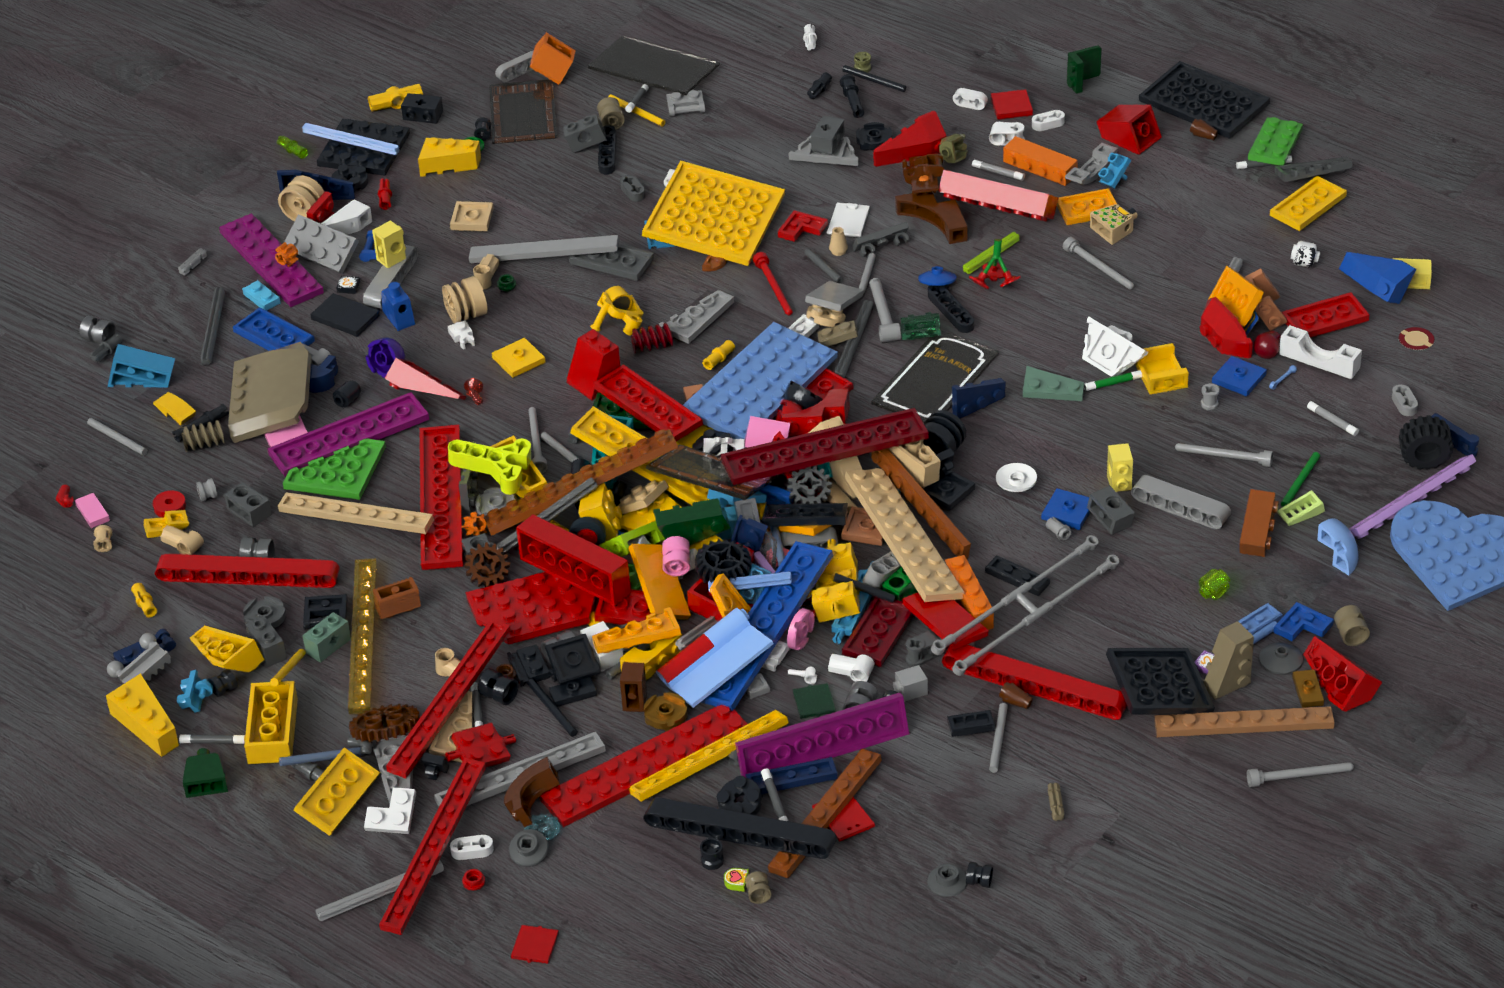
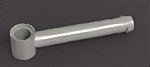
M873 278L869 284L881 325H879L880 341L882 343L901 340L899 323H893L881 281L879 278Z

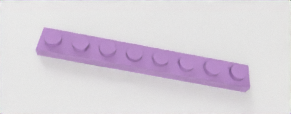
M1473 454L1459 458L1350 527L1349 530L1358 539L1365 537L1369 534V529L1379 528L1384 524L1383 521L1385 519H1393L1403 507L1415 500L1416 502L1423 500L1427 497L1426 493L1429 491L1434 492L1442 488L1441 484L1443 482L1448 483L1456 479L1455 475L1457 473L1462 474L1470 470V465L1476 462Z

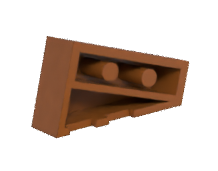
M1250 489L1240 538V553L1265 557L1266 550H1270L1272 541L1270 533L1274 531L1275 513L1277 514L1279 506V501H1275L1274 492Z

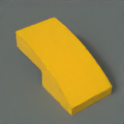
M167 392L153 402L166 417L170 415L180 426L196 414V411L189 404L170 392Z
M185 510L165 511L164 518L144 519L143 526L147 538L160 537L167 525L182 530L189 526V521Z

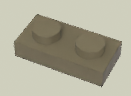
M854 320L843 322L831 328H824L817 332L819 343L826 347L858 337L857 326Z

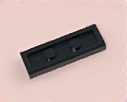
M997 555L985 567V573L1016 587H1020L1040 575ZM1045 577L1033 585L1028 592L1039 596L1049 586L1050 579Z

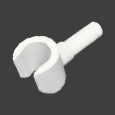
M808 667L802 671L788 670L790 675L804 677L805 682L808 684H814L817 681L816 670L813 667Z

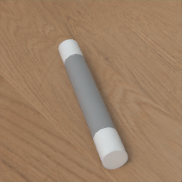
M973 160L972 167L1021 181L1025 178L1024 173L978 160Z
M1312 401L1308 403V409L1353 436L1358 434V428Z

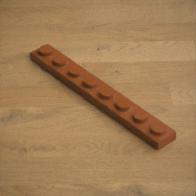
M886 448L872 452L871 458L873 462L877 463L885 472V475L903 493L906 500L916 508L918 514L922 515L928 522V525L939 535L940 539L948 545L952 553L956 556L965 555L966 559H968L971 543L889 449Z
M861 749L801 824L828 829L830 823L849 803L882 761L881 754ZM779 851L768 864V870L770 873L789 878L806 856Z

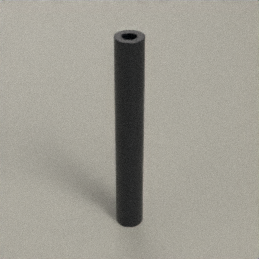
M835 573L833 581L837 583L853 581L856 590L893 603L895 599L894 594Z

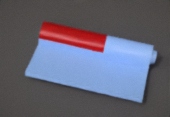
M736 607L656 670V673L668 688L680 695L694 708L774 643L750 625L748 621L750 617L743 608L739 610Z

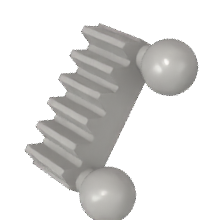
M144 633L140 637L139 643L146 650L125 668L119 661L110 662L107 666V673L111 677H118L124 684L140 673L144 680L150 681L152 674H158L157 669L163 670L164 663H171V656L159 646L156 637L152 633Z

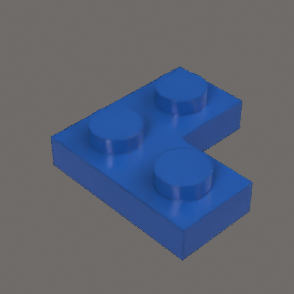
M1296 602L1274 626V633L1290 641H1293L1303 629L1323 637L1333 626L1334 619Z

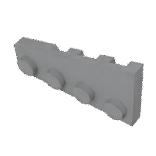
M717 290L700 300V304L697 306H689L681 315H673L670 317V321L667 322L672 337L689 344L734 303V296ZM664 322L659 323L661 329Z

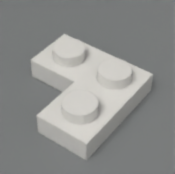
M393 787L389 808L367 807L364 824L365 831L409 834L416 797L415 789Z

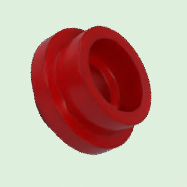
M470 869L463 876V886L468 890H478L484 886L485 876L478 869Z

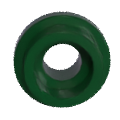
M504 274L499 277L497 287L503 291H511L516 287V280L512 275Z

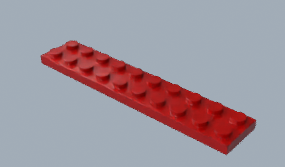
M448 425L419 428L420 512L433 514L434 518L428 532L421 534V569L463 567L461 541L463 539L462 508L459 491L461 468L452 466L448 461V444L453 440H460V426Z
M724 705L716 706L540 795V801L564 828L629 795L630 786L740 729L747 725V723L735 710L731 711L729 707Z

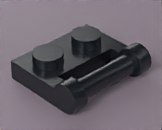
M347 594L305 597L304 630L311 629V627L325 619H311V617L329 616L332 612L347 620Z

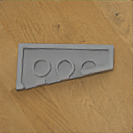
M405 732L406 735H398L397 738L391 737L389 740L372 741L389 804L393 787L412 789L413 770L407 778L389 773L386 770V765L410 732Z

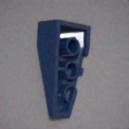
M277 170L280 193L296 176L303 175L315 180L323 188L324 192L332 193V200L355 199L353 182L300 170Z

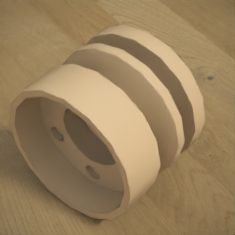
M475 276L461 280V288L456 282H453L451 286L447 284L442 287L444 305L453 323L461 322V319L463 321L468 320L469 313L473 318L487 314L486 298L482 286Z

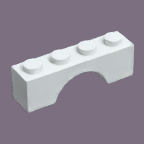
M1289 325L1281 335L1279 354L1352 379L1360 369L1362 350L1343 344L1340 349L1335 351L1324 350L1310 339L1307 331Z

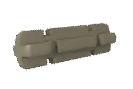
M1049 783L1048 795L1052 819L1054 821H1062L1064 819V808L1060 785L1058 783Z

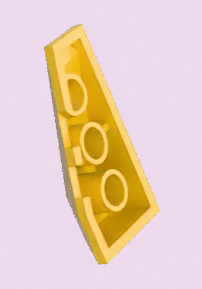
M205 625L190 637L191 642L211 664L218 667L251 672L265 660L255 640Z

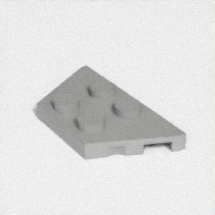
M809 137L798 145V150L789 152V160L828 163L832 165H859L858 157L855 156L854 148L850 145L848 137L842 138L832 155L812 151Z

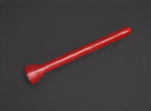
M765 252L756 253L753 257L755 266L762 269L785 314L788 316L792 315L793 311L768 266L769 258Z

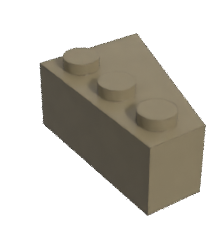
M1239 621L1220 629L1212 650L1214 653L1213 660L1207 663L1206 669L1208 673L1206 678L1202 679L1208 693L1215 700L1251 683L1254 636Z

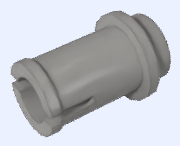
M1055 517L1047 520L1046 528L1055 533L1059 540H1067L1070 537L1071 530L1068 525H1063Z

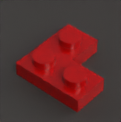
M794 210L778 230V237L795 242L803 231L820 236L828 226V219Z

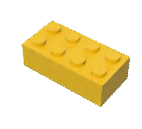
M282 681L277 686H272L270 682L251 683L244 743L248 764L279 763L280 757L292 756L298 702L294 681Z

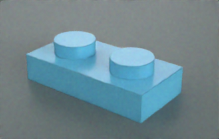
M258 280L242 288L243 294L266 311L280 304V297Z

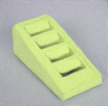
M1311 490L1279 509L1277 513L1288 526L1317 516L1325 512L1323 502ZM1290 513L1293 517L1289 518L1286 514Z

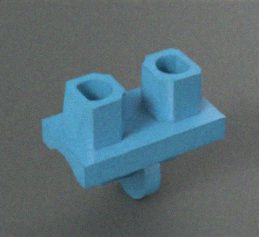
M1112 152L1108 157L1109 166L1102 168L1098 175L1101 178L1099 181L1101 184L1115 189L1120 179L1127 180L1128 177L1124 173L1131 159Z
M752 563V569L748 576L771 574L772 572ZM765 587L742 589L739 593L747 603L755 604Z
M192 670L190 671L189 678L181 680L180 686L184 694L178 695L176 701L181 709L190 707L194 713L199 712L202 700L213 693V685L207 679L201 680L198 677V671Z

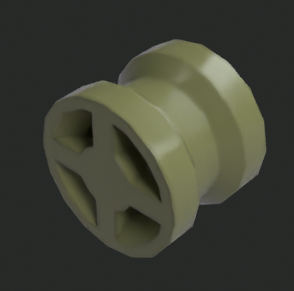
M857 52L854 55V68L868 73L871 70L870 53Z

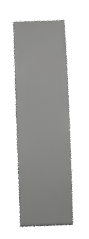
M1101 143L1093 150L1091 159L1081 168L1074 167L1065 175V178L1080 184L1093 182L1099 177L1098 173L1100 170L1109 166L1108 157L1110 153L1116 154L1118 148Z

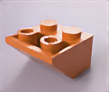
M546 32L535 45L530 67L559 85L574 60L576 50Z

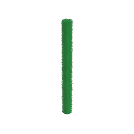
M1313 452L1281 501L1282 507L1291 503L1319 460L1320 454L1318 452Z

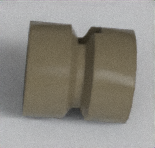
M607 97L598 103L597 111L602 125H611L616 130L619 129L625 120L618 100L613 97Z
M1344 606L1335 613L1334 621L1346 645L1357 646L1368 639L1370 631L1357 606Z

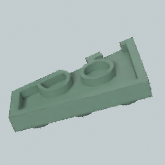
M1026 366L1023 397L1070 401L1083 400L1084 382Z

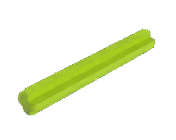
M1012 232L1001 239V253L1019 241V234ZM994 245L965 263L963 271L971 274L989 262L993 256Z

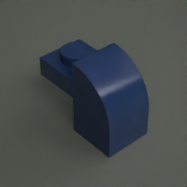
M328 355L320 366L311 364L309 392H324L335 385L334 376L338 373L336 356Z

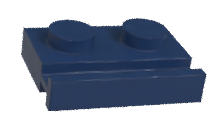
M740 515L730 542L735 540L736 543H742L744 546L754 550V553L760 551L768 526L750 518L746 520L742 518L743 515Z

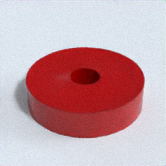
M174 490L158 494L153 499L155 514L164 518L165 511L185 510L186 501L184 495Z

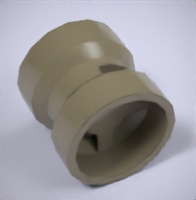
M752 872L745 878L749 900L752 903L762 904L771 898L768 877L764 872Z

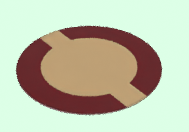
M1419 327L1407 328L1399 334L1400 343L1413 350L1427 349L1433 345L1435 340L1430 331Z

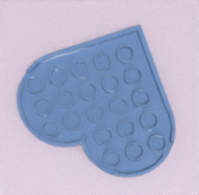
M1426 500L1411 503L1397 512L1392 521L1390 531L1393 547L1447 611L1504 587V517L1479 514L1467 518L1456 507Z

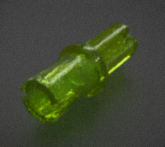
M285 136L278 137L277 144L285 148L288 153H293L301 159L307 156V149L299 145L296 140H290Z

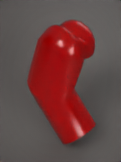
M62 485L56 496V501L64 508L71 507L74 502L73 496L71 498L68 497L71 490L68 485Z

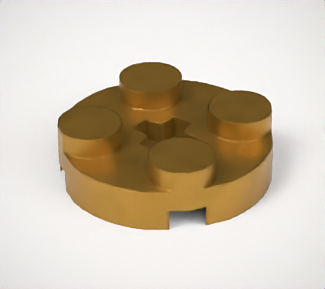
M670 692L663 693L664 696L659 697L654 695L645 702L644 716L647 725L668 731L686 720L687 706L685 700L680 695Z

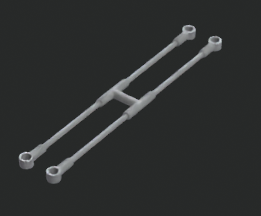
M1089 535L1085 542L1078 546L1074 552L1030 582L1024 583L1001 599V602L954 634H949L942 640H935L931 651L935 655H941L945 648L955 642L956 638L1001 607L1017 600L1030 614L1023 618L1022 622L976 654H971L963 661L957 660L952 670L954 674L961 676L979 657L1022 627L1030 625L1043 616L1054 605L1094 577L1103 574L1109 569H1116L1119 558L1116 555H1109L1106 561L1098 566L1094 572L1051 602H1046L1037 608L1023 594L1077 555H1081L1087 550H1094L1098 544V539L1093 535Z

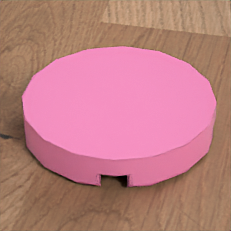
M802 608L795 614L787 635V645L789 648L799 651L807 644L809 639L807 634L813 631L815 622L814 614L811 610Z

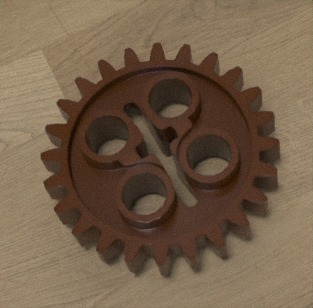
M390 704L388 707L382 705L378 709L372 708L370 711L365 710L364 714H357L358 717H353V721H350L349 729L352 738L356 740L361 739V742L377 740L379 742L382 739L389 740L391 737L397 738L398 735H406L405 732H410L420 719L417 708H414L413 705L409 707L408 704L403 706L400 704L392 706ZM382 718H386L387 728L383 727Z

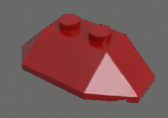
M1217 297L1208 299L1201 316V334L1221 354L1251 358L1253 342L1250 337L1246 336L1245 330L1237 318Z

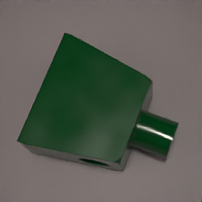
M201 748L197 751L196 756H189L186 759L183 775V787L186 798L228 792L225 774L217 753H210L208 749Z

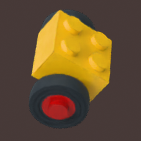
M603 483L575 503L581 518L575 520L569 529V532L597 546L618 536V531L621 528L620 518H622L620 507L614 503L612 491L608 490L605 483Z

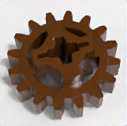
M486 542L485 547L477 544V550L470 549L471 555H466L465 560L468 562L464 564V568L469 569L466 571V576L472 575V583L477 580L478 587L482 583L488 587L490 583L493 585L497 584V580L504 582L503 575L508 576L509 573L505 568L510 567V562H505L508 559V554L502 555L503 548L497 550L495 543L492 547H489L488 542ZM478 556L479 562L475 563V565L473 566V562L475 558ZM484 561H485L488 565L491 564L490 569H489L487 566H483V565H484ZM501 565L500 571L496 574L495 569Z

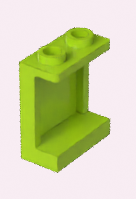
M656 521L612 538L600 544L599 547L624 557L630 554L627 543L629 540L644 535L651 544H657L665 540L657 527Z

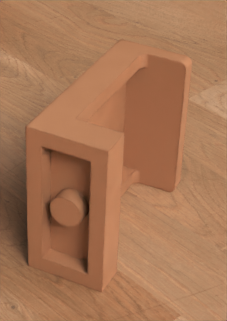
M1260 268L1245 276L1247 280L1264 292L1262 300L1256 306L1255 311L1268 329L1271 331L1287 322L1285 316L1274 303L1275 300L1280 298L1279 292L1264 271Z

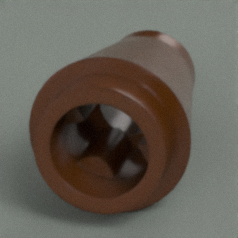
M1195 119L1190 127V132L1193 133V136L1214 141L1218 135V130L1202 119Z
M1006 682L999 693V697L1003 699V702L1028 709L1033 701L1032 697L1013 682Z

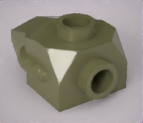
M956 133L941 140L939 151L946 162L957 163L966 158L968 150L966 149V143H963V140L966 138L965 134L959 135Z

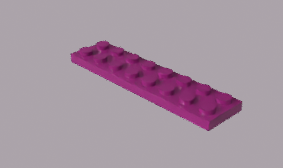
M252 213L219 227L223 237L290 308L324 293L323 287L298 261L289 267L287 264L281 265L277 262L275 258L277 252L275 249L281 243Z
M410 392L267 448L268 455L284 477H286L290 469L306 467L308 462L322 456L324 459L334 455V451L347 446L352 448L359 445V441L364 439L379 440L429 420V414L413 393Z
M899 692L736 742L741 776L746 778L745 774L759 772L766 768L774 769L829 757L834 758L908 735L909 729L904 697Z

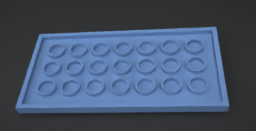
M773 322L686 401L683 406L702 418L704 425L716 431L730 433L733 439H745L750 416L772 420L777 415L778 409L782 410L783 408L780 402L784 399V393L790 381L806 388L837 358L838 352Z

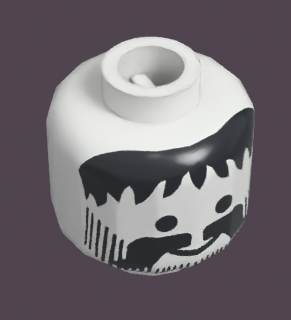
M1299 241L1297 245H1293L1290 259H1293L1295 265L1310 268L1314 262L1318 263L1320 251H1317V246L1314 243Z

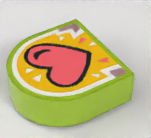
M732 868L727 870L724 874V885L730 890L745 892V878L749 875V869Z

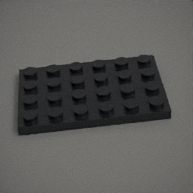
M1179 61L1139 94V101L1190 123H1193L1195 119H1202L1218 130L1219 135L1230 139L1270 104V97Z

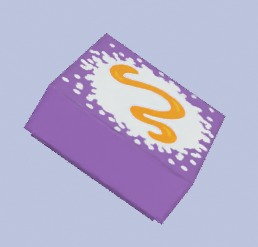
M1205 650L1195 660L1198 671L1207 675L1208 670L1206 666L1208 662H1212L1214 654Z

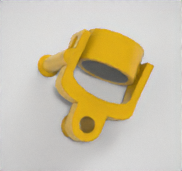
M613 286L602 293L597 303L601 309L593 325H590V327L596 331H601L600 327L608 313L610 317L622 319L626 323L623 332L631 336L632 330L640 327L642 323L641 318L644 313L633 295H629L621 286Z

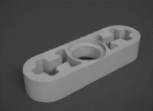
M530 51L500 65L496 69V77L502 82H508L532 71L530 63L534 51ZM522 63L521 68L516 70L518 64Z

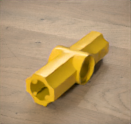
M420 84L400 89L392 86L384 93L368 96L370 110L374 112L390 107L400 109L407 93L423 95Z

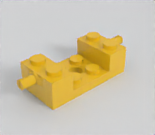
M835 539L827 541L828 548L825 549L832 550L834 556L816 582V590H812V605L819 623L860 613L859 590L855 589L853 581L846 583L833 581L835 573L858 581V561L851 542L836 545Z

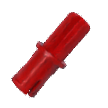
M382 178L379 184L380 189L377 192L379 207L387 210L388 207H391L390 198L392 197V191L390 190L389 179Z

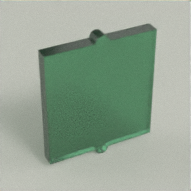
M828 683L792 689L800 719L814 716L820 717V715L836 712Z

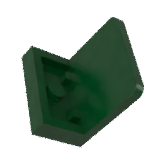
M1099 45L1068 53L1067 84L1076 94L1083 91V80L1094 78L1101 74L1102 48Z

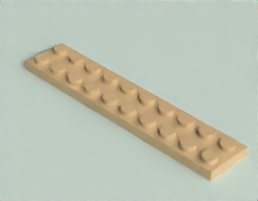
M879 468L846 471L844 478L923 601L963 599L965 592L890 478L885 475V472Z

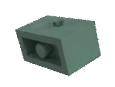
M334 612L303 635L306 654L320 663L351 640L348 621Z

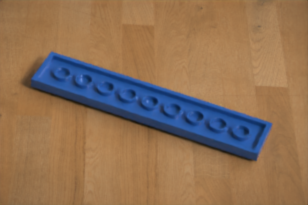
M795 541L775 572H791L792 583L765 587L748 613L750 625L772 640L774 644L701 701V703L715 707L724 705L729 707L731 711L736 708L795 614L833 558L832 550Z

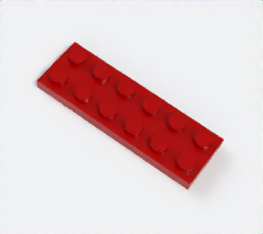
M624 364L594 382L595 390L655 432L669 429L676 442L703 425L702 418Z

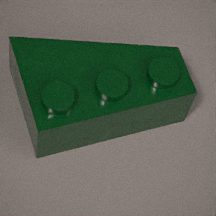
M718 498L693 502V506L680 508L679 505H676L670 510L660 511V508L653 509L657 527L665 540L672 536H679L687 539L691 546L730 529L727 513Z

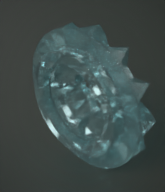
M541 812L539 816L532 814V824L524 828V830L534 829L540 831L549 841L558 835L560 823L558 818L553 817L551 813L544 815Z

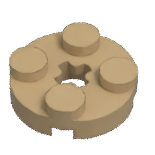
M817 305L809 306L806 314L808 319L810 316L814 318V323L828 327H834L836 323H843L846 317L843 310L839 312Z

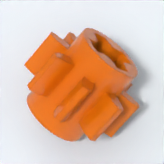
M284 242L275 249L277 252L275 258L281 265L287 264L289 267L298 260L296 257L298 249L291 243L287 245Z
M472 512L470 517L466 516L463 518L465 523L462 528H465L467 531L466 536L471 534L477 536L480 533L487 532L484 514L477 516L476 512Z

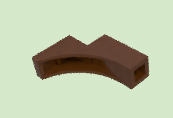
M923 192L918 193V195L909 193L895 196L897 215L916 217L933 224L942 231L949 244L967 241V224L956 200L937 203L933 192H927V194Z

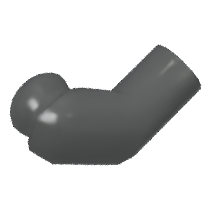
M352 736L348 737L349 747H361L360 753L364 755L372 753V742H369V740L361 742V739L356 740Z

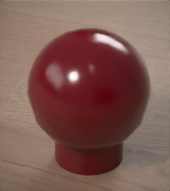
M1274 330L1259 334L1253 343L1255 353L1263 359L1275 357L1280 351V334Z

